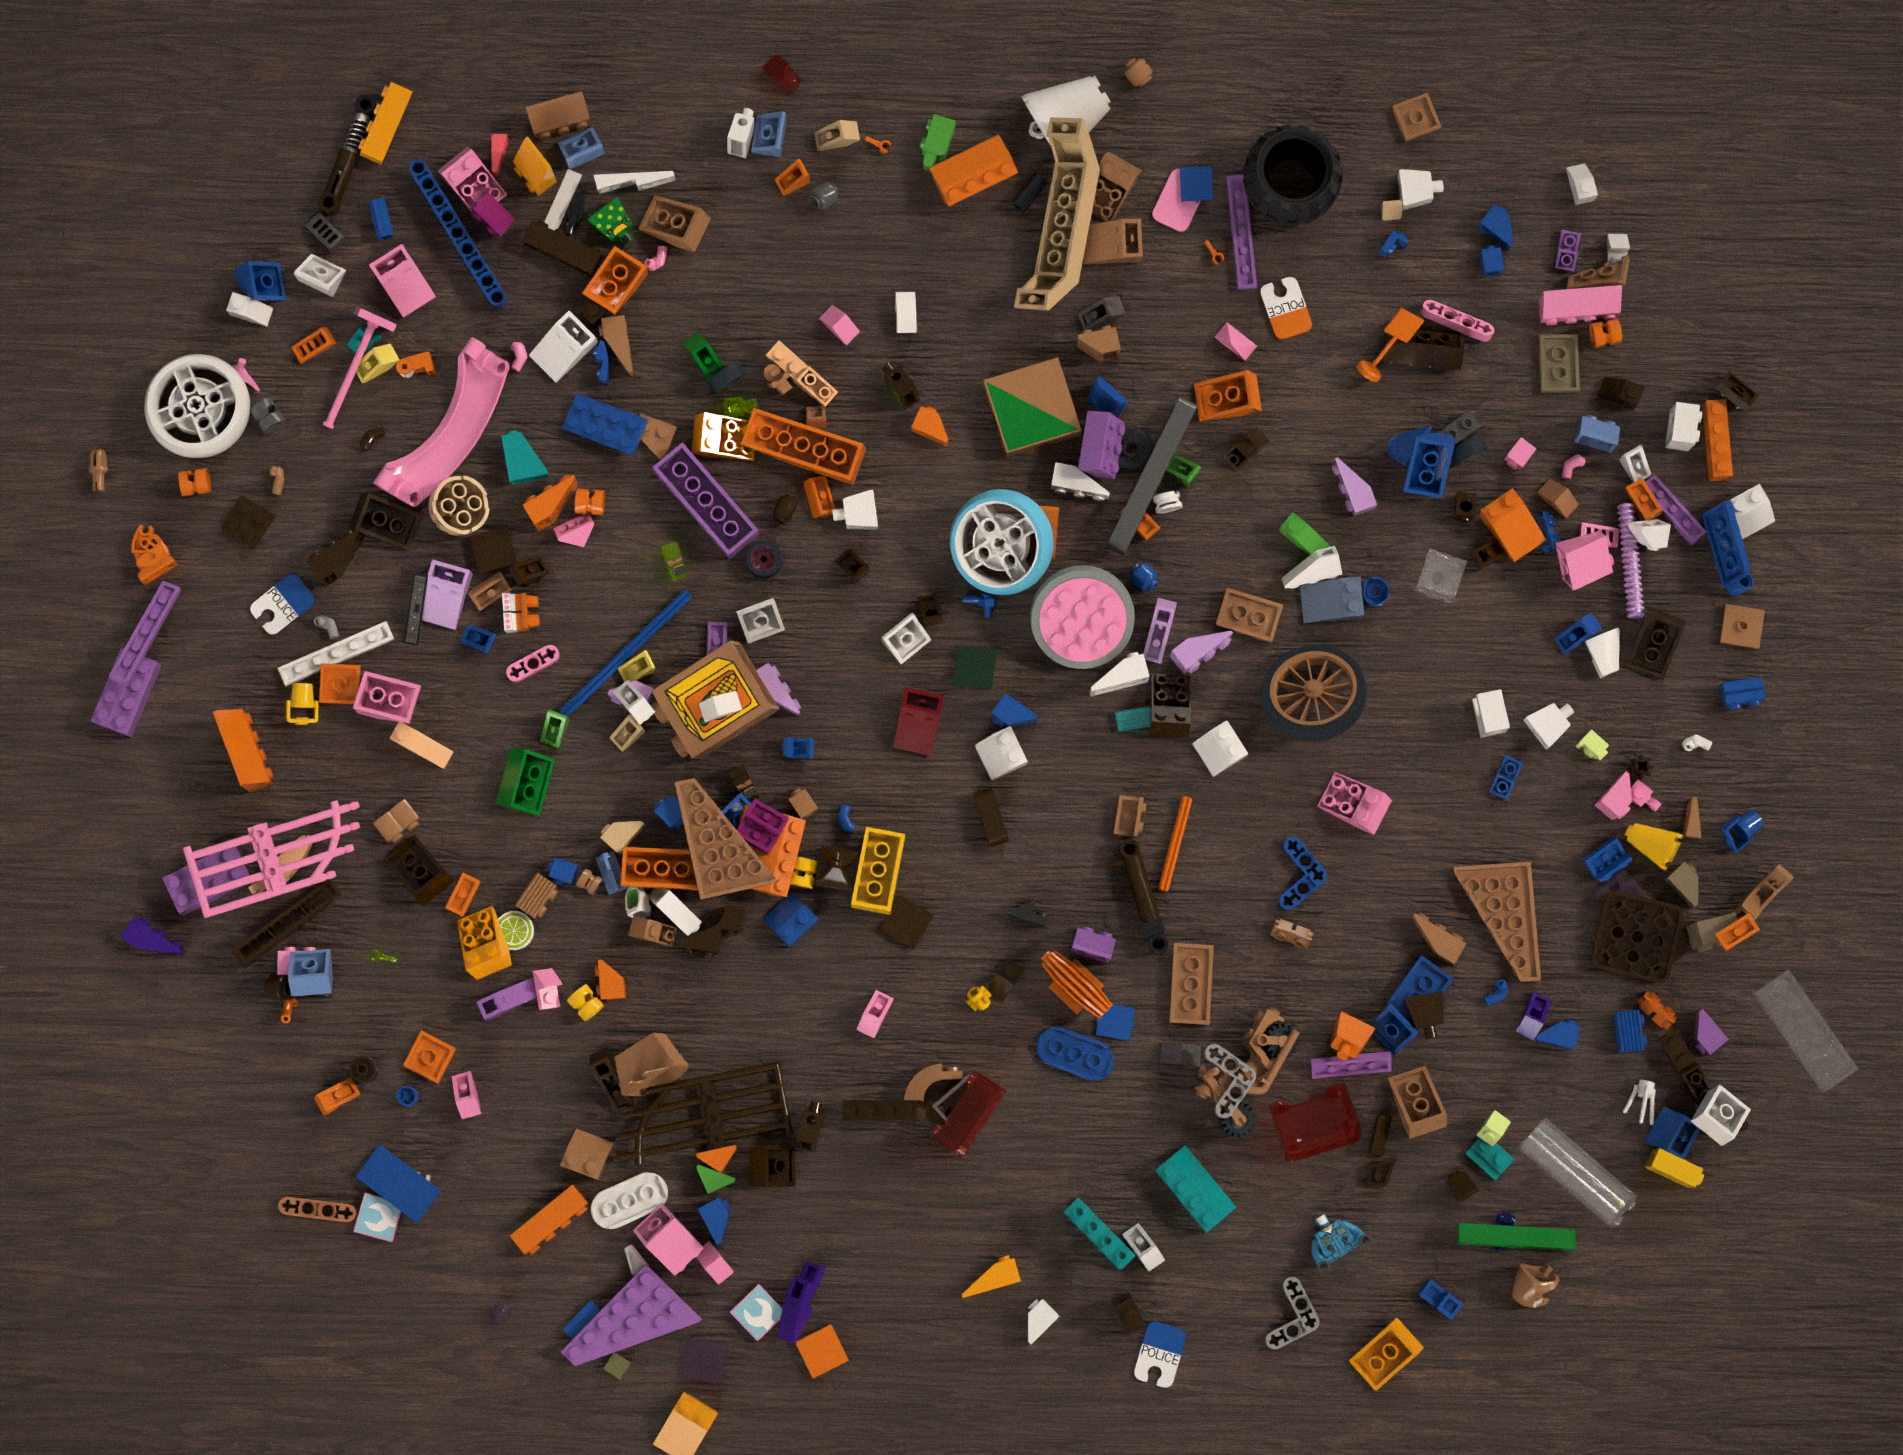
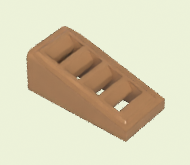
M1697 797L1688 799L1682 833L1683 838L1701 839Z

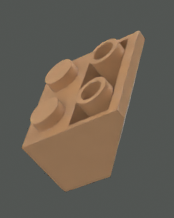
M1103 326L1098 331L1084 330L1077 335V348L1099 362L1119 358L1121 348L1116 327Z

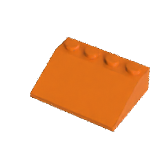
M243 709L214 711L215 720L240 786L251 793L272 785L271 779L274 776L270 767L265 765L264 760H267L264 750L259 749L257 742H260L256 730L253 731L250 724L253 721L250 713H246Z
M749 805L743 806L739 825L744 819L745 813L750 807ZM785 815L789 820L769 855L749 844L777 880V883L750 889L776 897H787L806 820Z

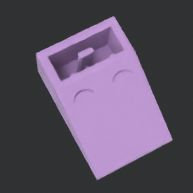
M432 559L428 572L422 621L456 630L473 575L470 570Z
M1227 631L1188 638L1171 651L1170 658L1184 675L1187 672L1192 674L1199 668L1200 662L1203 660L1205 662L1209 661L1215 656L1218 648L1223 650L1230 644L1233 632Z

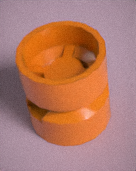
M1617 318L1606 320L1605 324L1601 321L1589 324L1590 339L1594 348L1604 347L1607 343L1610 345L1622 343V329Z
M207 468L195 469L193 473L191 470L179 471L178 479L182 496L194 495L195 492L199 494L211 492V481Z
M577 488L575 514L591 512L592 515L603 516L605 490L594 489L592 492H589L588 489Z

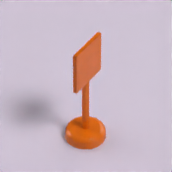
M1400 308L1384 328L1386 333L1393 336L1373 363L1361 360L1356 365L1357 370L1368 380L1378 382L1381 378V373L1376 365L1397 338L1407 343L1424 320Z

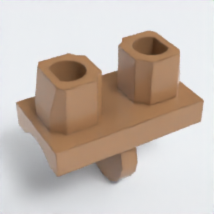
M774 364L765 367L764 377L769 380L766 382L769 388H775L782 395L792 388L786 380L790 377L786 372L781 371Z

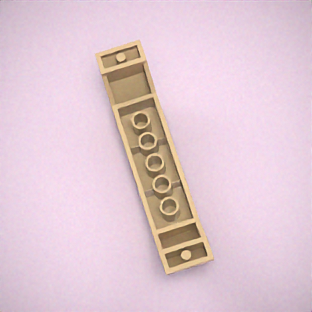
M1050 117L1046 136L1049 137L1055 158L1054 172L1034 276L1022 288H1017L1015 308L1050 310L1079 283L1100 172L1087 125L1083 118Z

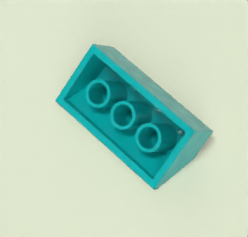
M1186 1145L1155 1170L1157 1175L1205 1233L1210 1231L1236 1208Z

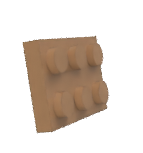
M1227 588L1215 626L1272 643L1283 604Z

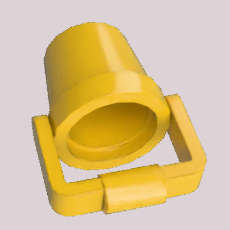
M311 683L292 684L291 699L286 700L285 719L287 722L295 723V725H308V723H316L318 721V700L314 701L313 685ZM290 707L314 708L313 719H308V717L290 718Z

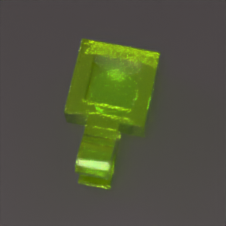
M743 396L724 398V414L727 417L745 416L744 412L752 414L754 408L758 409L757 399L743 400Z

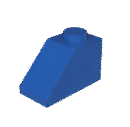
M1494 204L1481 220L1478 228L1509 250L1513 244L1510 216L1503 207H1497Z
M1590 613L1554 638V641L1564 655H1566L1603 628L1593 614Z
M1564 1019V1022L1560 1021L1539 1033L1534 1041L1568 1050H1575L1581 1026L1576 1025V1021Z

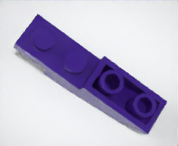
M807 1261L800 1277L794 1276L782 1308L778 1333L779 1339L796 1344L813 1309L809 1304L826 1271L823 1266Z

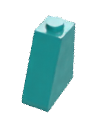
M513 430L501 436L511 485L550 478L548 470L521 432L517 433L516 430Z

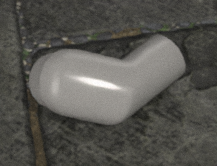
M319 615L314 618V624L317 627L326 629L330 639L339 637L335 621L325 615Z

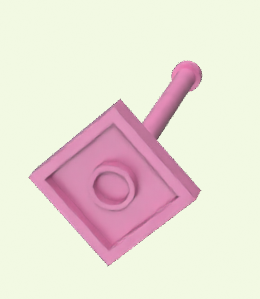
M356 307L354 314L368 320V327L326 421L322 423L331 429L335 426L333 425L375 328L378 329V326H382L394 332L397 325L359 307Z

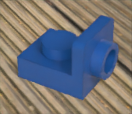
M1393 230L1378 254L1384 258L1388 253L1392 255L1398 246L1397 244L1406 248L1409 243L1407 236L1402 232H1395Z

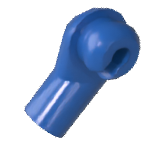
M1498 980L1493 994L1484 997L1487 1006L1505 999L1508 990V984L1505 980Z

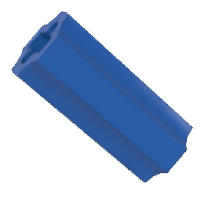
M384 198L369 201L368 204L378 241L393 238L394 234Z

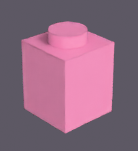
M1520 438L1505 458L1507 465L1514 470L1518 469L1520 471L1533 455L1536 448L1523 438Z

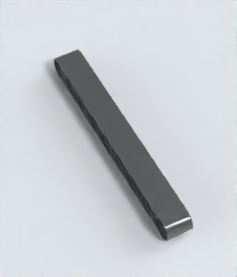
M1182 397L1179 398L1106 548L1123 556L1125 555L1196 411L1197 404Z

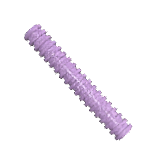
M1633 503L1619 504L1617 509H1619L1618 515H1620L1618 521H1620L1619 527H1621L1619 533L1622 534L1620 536V539H1622L1620 545H1623L1621 548L1623 554L1621 556L1624 557L1622 563H1624L1623 569L1625 570L1623 572V575H1625L1624 581L1626 582L1624 587L1627 589L1625 590L1627 594L1625 599L1628 600L1626 602L1628 606L1626 610L1629 612L1627 614L1628 618L1636 619L1645 616L1642 606L1644 601L1641 599L1643 598L1641 594L1643 589L1640 588L1642 586L1640 582L1642 578L1639 576L1641 571L1639 570L1640 564H1638L1640 561L1638 558L1639 552H1637L1639 547L1636 545L1638 540H1636V537L1628 527V523L1634 522L1636 516H1634L1635 510H1633L1635 505Z

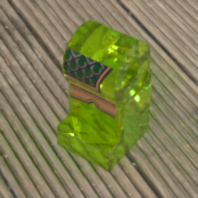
M678 541L661 546L672 581L688 577Z

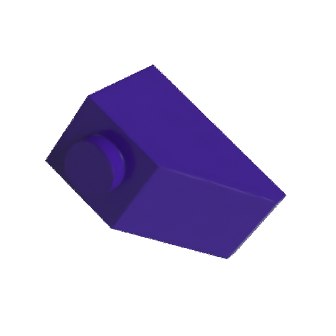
M1533 992L1519 1020L1516 1032L1534 1040L1544 1024L1551 1000Z

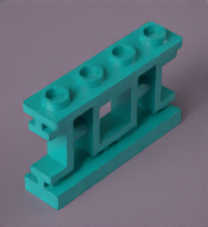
M1077 1198L1063 1212L1119 1270L1123 1269L1135 1257V1254L1081 1199Z

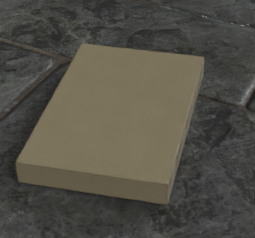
M1578 334L1539 335L1540 393H1579Z

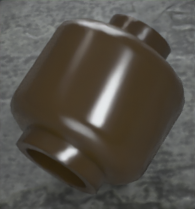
M272 974L267 978L264 989L268 998L283 1001L291 997L288 975Z

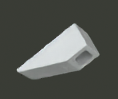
M1055 463L1051 489H1055L1054 492L1059 494L1071 492L1074 493V496L1082 498L1085 495L1093 496V499L1097 501L1109 499L1110 493L1076 466Z
M1332 546L1313 552L1281 578L1284 587L1293 589L1302 584H1314L1322 579H1334L1342 575L1336 547Z

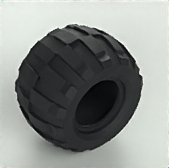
M1284 125L1277 127V130L1268 131L1258 138V141L1249 150L1243 168L1244 190L1257 212L1261 211L1266 215V219L1274 223L1279 221L1285 223V226H1297L1298 223L1304 222L1307 224L1318 219L1320 215L1326 213L1332 207L1340 192L1343 168L1335 146L1333 147L1329 144V139L1321 132L1316 133L1310 130V127L1299 125V127ZM1283 161L1302 163L1308 168L1313 179L1312 189L1308 196L1300 199H1290L1277 194L1269 186V175L1272 169Z

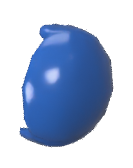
M1369 577L1362 583V597L1366 604L1375 607L1382 606L1388 600L1389 586L1381 577Z

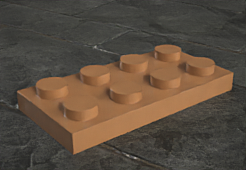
M1174 943L1169 1023L1210 1025L1214 945Z

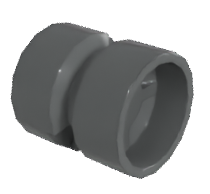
M271 397L259 401L250 409L254 419L260 421L259 426L264 434H270L278 430L286 422L282 413L276 411L277 406Z

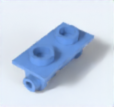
M606 852L597 857L596 861L608 894L611 895L627 889V886H621V869L615 852Z

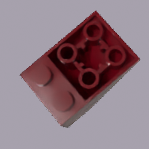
M905 687L893 748L932 756L944 695Z

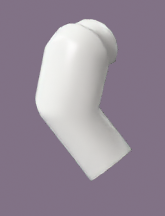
M1693 735L1686 738L1682 745L1686 751H1691L1697 747L1708 751L1712 741L1699 735Z

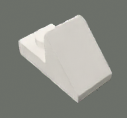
M1607 234V262L1611 261L1613 264L1621 261L1622 256L1628 255L1630 245L1627 234Z

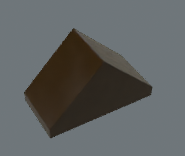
M851 549L835 561L854 584L870 572L869 566Z
M937 594L918 597L923 626L943 624V616Z

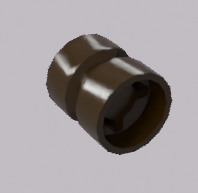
M361 1056L355 1058L350 1063L349 1072L354 1080L366 1084L371 1083L377 1078L379 1068L373 1059Z

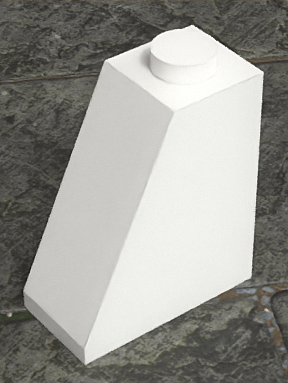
M654 888L650 892L648 899L687 936L694 934L699 929V925L702 922L669 889Z

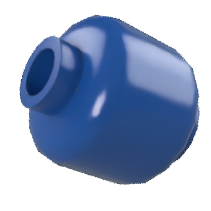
M1137 563L1129 573L1130 582L1141 592H1145L1148 589L1152 591L1158 585V573L1147 563Z

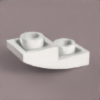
M895 292L896 332L917 333L915 292Z

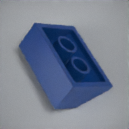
M1433 432L1415 437L1403 492L1442 498L1455 446L1452 435Z

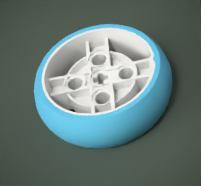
M996 489L974 496L960 509L951 527L950 551L958 571L971 585L990 594L1010 595L1030 588L1045 573L1053 555V532L1046 514L1032 499L1016 491ZM992 504L1011 506L1020 511L1025 517L1019 520L1010 514L997 513ZM974 518L978 526L973 535V549L969 551L967 532L971 519ZM989 521H992L994 523V530H991L989 528ZM1015 528H1018L1021 531L1020 537L1015 535ZM1035 533L1037 550L1034 562L1030 568L1026 557L1030 550V535ZM1003 539L1005 543L1000 545L999 541ZM983 547L988 549V557L983 554ZM1009 554L1014 556V564L1009 561ZM984 565L992 570L1006 571L1011 580L1005 581L992 578L978 567Z

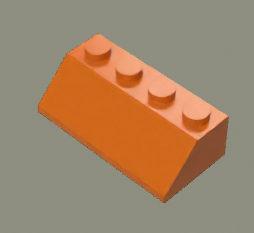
M998 134L929 167L943 202L948 206L1018 173L1010 153Z
M623 847L621 886L698 890L690 850Z

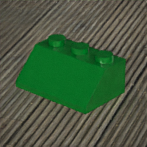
M511 747L495 804L540 816L555 759L527 749Z

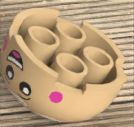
M468 476L449 477L440 482L430 495V516L434 524L447 534L454 536L470 534L479 529L487 520L490 510L486 497L487 493L482 485Z

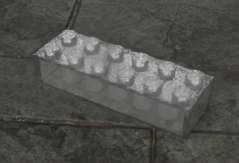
M1789 970L1783 971L1752 993L1820 1092L1828 1091L1858 1070L1854 1061Z

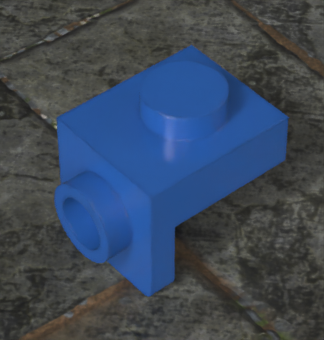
M784 737V743L782 744L783 756L791 759H813L814 739Z

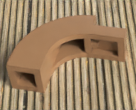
M1778 864L1750 891L1733 913L1736 914L1737 920L1750 913L1755 921L1769 902L1794 877Z
M942 1063L926 1067L918 1072L910 1081L904 1100L924 1101L925 1092L930 1085L942 1080L963 1079L962 1071H958V1067H947L946 1071H942Z

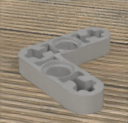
M1211 1044L1204 1051L1205 1058L1233 1078L1215 1105V1114L1220 1118H1228L1233 1114L1255 1082L1256 1073L1251 1067L1220 1045ZM1217 1048V1054L1221 1057L1223 1053L1227 1055L1221 1061V1065L1217 1063L1220 1060L1218 1057H1210L1209 1049ZM1227 1059L1235 1061L1236 1067L1234 1070H1227L1225 1068V1061ZM1240 1065L1243 1066L1242 1072L1247 1073L1249 1071L1251 1073V1081H1243L1244 1076L1240 1073L1237 1076L1234 1075ZM1233 1087H1237L1241 1091V1095L1237 1099L1232 1098L1230 1095V1090ZM1226 1096L1230 1101L1235 1102V1105L1233 1106L1230 1103L1227 1107L1229 1113L1221 1114L1219 1106H1224L1227 1103V1100H1224Z
M1296 1277L1286 1278L1282 1287L1297 1318L1266 1335L1265 1343L1271 1349H1279L1316 1330L1319 1326V1318L1301 1282ZM1289 1280L1297 1283L1295 1290L1297 1293L1301 1290L1302 1295H1297L1291 1299L1290 1295H1294V1293L1286 1287L1289 1285ZM1298 1298L1306 1300L1307 1305L1303 1310L1297 1309L1295 1305ZM1309 1309L1311 1310V1313H1308L1309 1317L1315 1319L1314 1327L1312 1328L1309 1325H1305V1322H1307L1306 1316L1303 1315L1302 1318L1300 1316V1313H1304ZM1291 1325L1296 1326L1298 1329L1295 1337H1290L1287 1334V1328ZM1283 1329V1334L1288 1340L1284 1342V1338L1278 1340L1277 1346L1270 1344L1271 1335L1278 1337L1282 1335L1279 1331Z

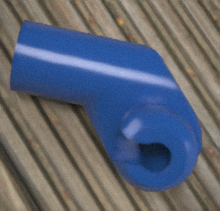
M841 804L837 823L842 831L852 833L855 830V824L851 823L848 818L851 807Z

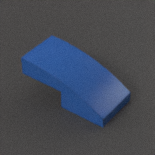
M1430 1278L1427 1279L1417 1295L1450 1320L1455 1317L1464 1305Z

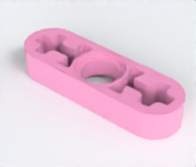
M547 645L508 666L506 670L507 677L512 682H520L556 663L559 660L560 653L555 646ZM548 650L555 651L556 653L553 654L554 658H545L544 661L546 663L542 665V660L538 655L541 654L544 657L548 654ZM532 658L537 659L539 662L538 667L535 669H530L527 665L528 661ZM524 663L528 673L525 674V671L522 670L517 678L510 675L513 673V668L520 670L522 669L520 664Z

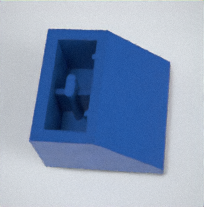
M1663 1107L1644 1142L1685 1159L1701 1129L1692 1123V1119Z

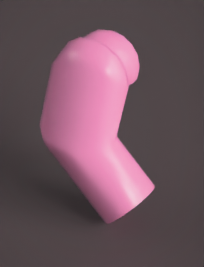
M1576 454L1564 462L1561 478L1571 480L1573 469L1580 466L1583 467L1585 465V458Z

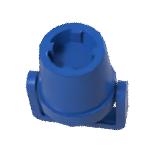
M1750 810L1740 817L1734 816L1723 825L1721 831L1730 850L1739 852L1748 845L1753 835L1763 826V820L1758 813ZM1730 828L1733 830L1735 835L1740 840H1742L1736 846L1731 834L1728 831Z

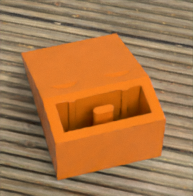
M574 475L564 476L557 485L547 486L540 495H533L525 500L526 503L523 504V507L538 532L554 523L578 486Z

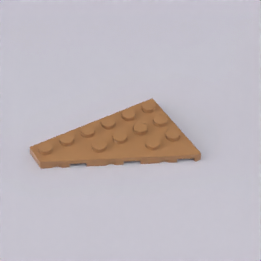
M695 778L675 782L700 899L777 883L775 876Z
M1531 862L1453 867V873L1520 982L1541 981Z

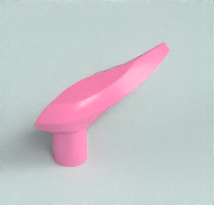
M240 358L237 365H233V368L246 383L259 392V387L244 368L246 360Z

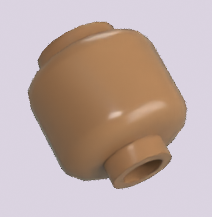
M1133 58L1125 65L1127 69L1124 75L1133 86L1142 87L1152 79L1153 70L1143 58L1137 61Z

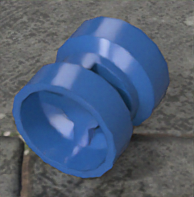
M404 1086L398 1090L396 1098L401 1105L411 1107L417 1103L419 1095L414 1088Z

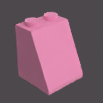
M1601 531L1555 543L1562 579L1572 590L1579 589L1613 573L1612 566L1614 565V560L1608 550L1610 540Z
M663 1203L633 1230L645 1247L674 1276L678 1272L683 1271L686 1265L693 1258H696L704 1248Z

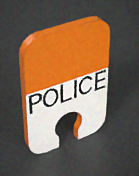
M1293 277L1281 279L1282 285L1287 290L1284 297H1277L1274 294L1273 283L1264 285L1260 291L1273 332L1280 340L1308 332L1312 327V321L1297 280Z

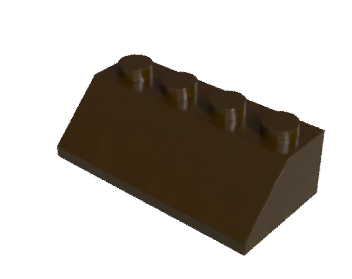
M1421 325L1407 343L1397 338L1383 356V362L1461 370L1464 356V334L1451 328ZM1386 332L1384 335L1383 349L1393 337L1392 335Z

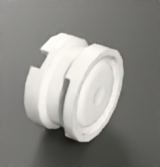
M1174 491L1154 496L1153 502L1157 506L1155 507L1156 513L1162 514L1181 509L1183 506L1182 502L1179 501V491H1176V494Z

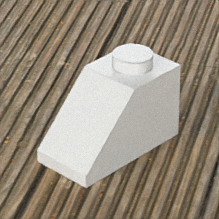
M1586 164L1567 167L1566 171L1575 205L1594 201L1598 193L1594 178Z
M232 292L227 312L230 316L267 327L273 308L257 300H252L250 297Z
M1658 519L1628 523V527L1638 542L1647 546L1648 550L1658 551L1659 548L1667 547L1670 524Z
M629 680L613 691L615 696L639 724L648 720L655 713L646 699Z
M1139 1223L1122 1234L1148 1271H1151L1165 1261L1157 1246Z
M1036 1299L1028 1307L1030 1309L1028 1312V1342L1031 1345L1059 1317L1043 1299L1040 1301Z

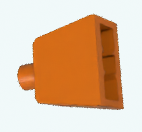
M1341 1011L1333 1026L1330 1046L1338 1051L1337 1057L1341 1060H1346L1348 1057L1356 1058L1370 1039L1375 1028Z

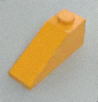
M1009 1255L998 1258V1263L991 1266L964 1291L962 1297H969L1020 1282L1015 1259H1010Z

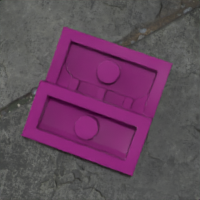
M754 799L737 831L748 844L769 855L789 818L761 801Z

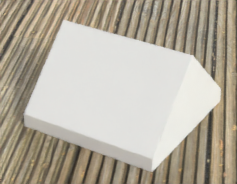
M311 254L295 270L294 275L298 281L333 297L346 270Z
M774 598L736 611L748 644L785 630Z
M913 613L882 636V642L900 664L904 663L931 641V638Z

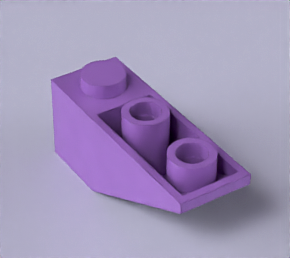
M534 978L477 1001L484 1020L489 1021L537 998Z

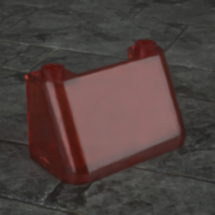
M1345 1082L1332 1084L1326 1092L1327 1096L1289 1107L1287 1102L1281 1100L1269 1105L1271 1118L1286 1162H1295L1348 1146L1361 1139L1360 1121Z

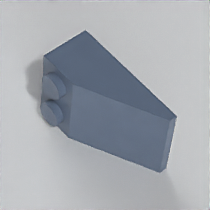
M1360 576L1300 585L1303 624L1363 618L1364 607Z

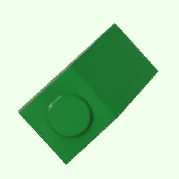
M699 332L682 343L708 380L724 369L708 342Z

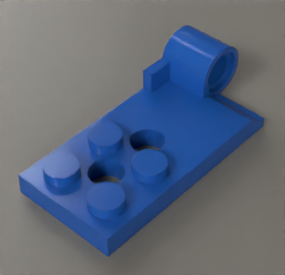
M1731 500L1724 501L1702 514L1722 587L1726 588L1732 596H1739L1753 587V578L1749 574L1750 564Z

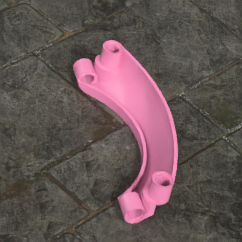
M471 337L458 356V373L454 395L440 425L412 453L386 463L373 483L411 506H417L427 498L440 482L449 478L459 467L483 433L498 402L509 371L508 361L497 357L493 352L485 349L486 346L482 342Z

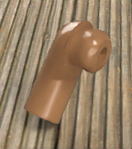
M272 466L270 475L275 476L272 493L281 495L284 485V470L280 466Z

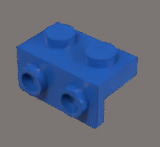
M1613 836L1582 860L1592 876L1598 881L1603 882L1610 879L1612 874L1618 870L1624 869L1632 861V858L1626 854L1619 840Z

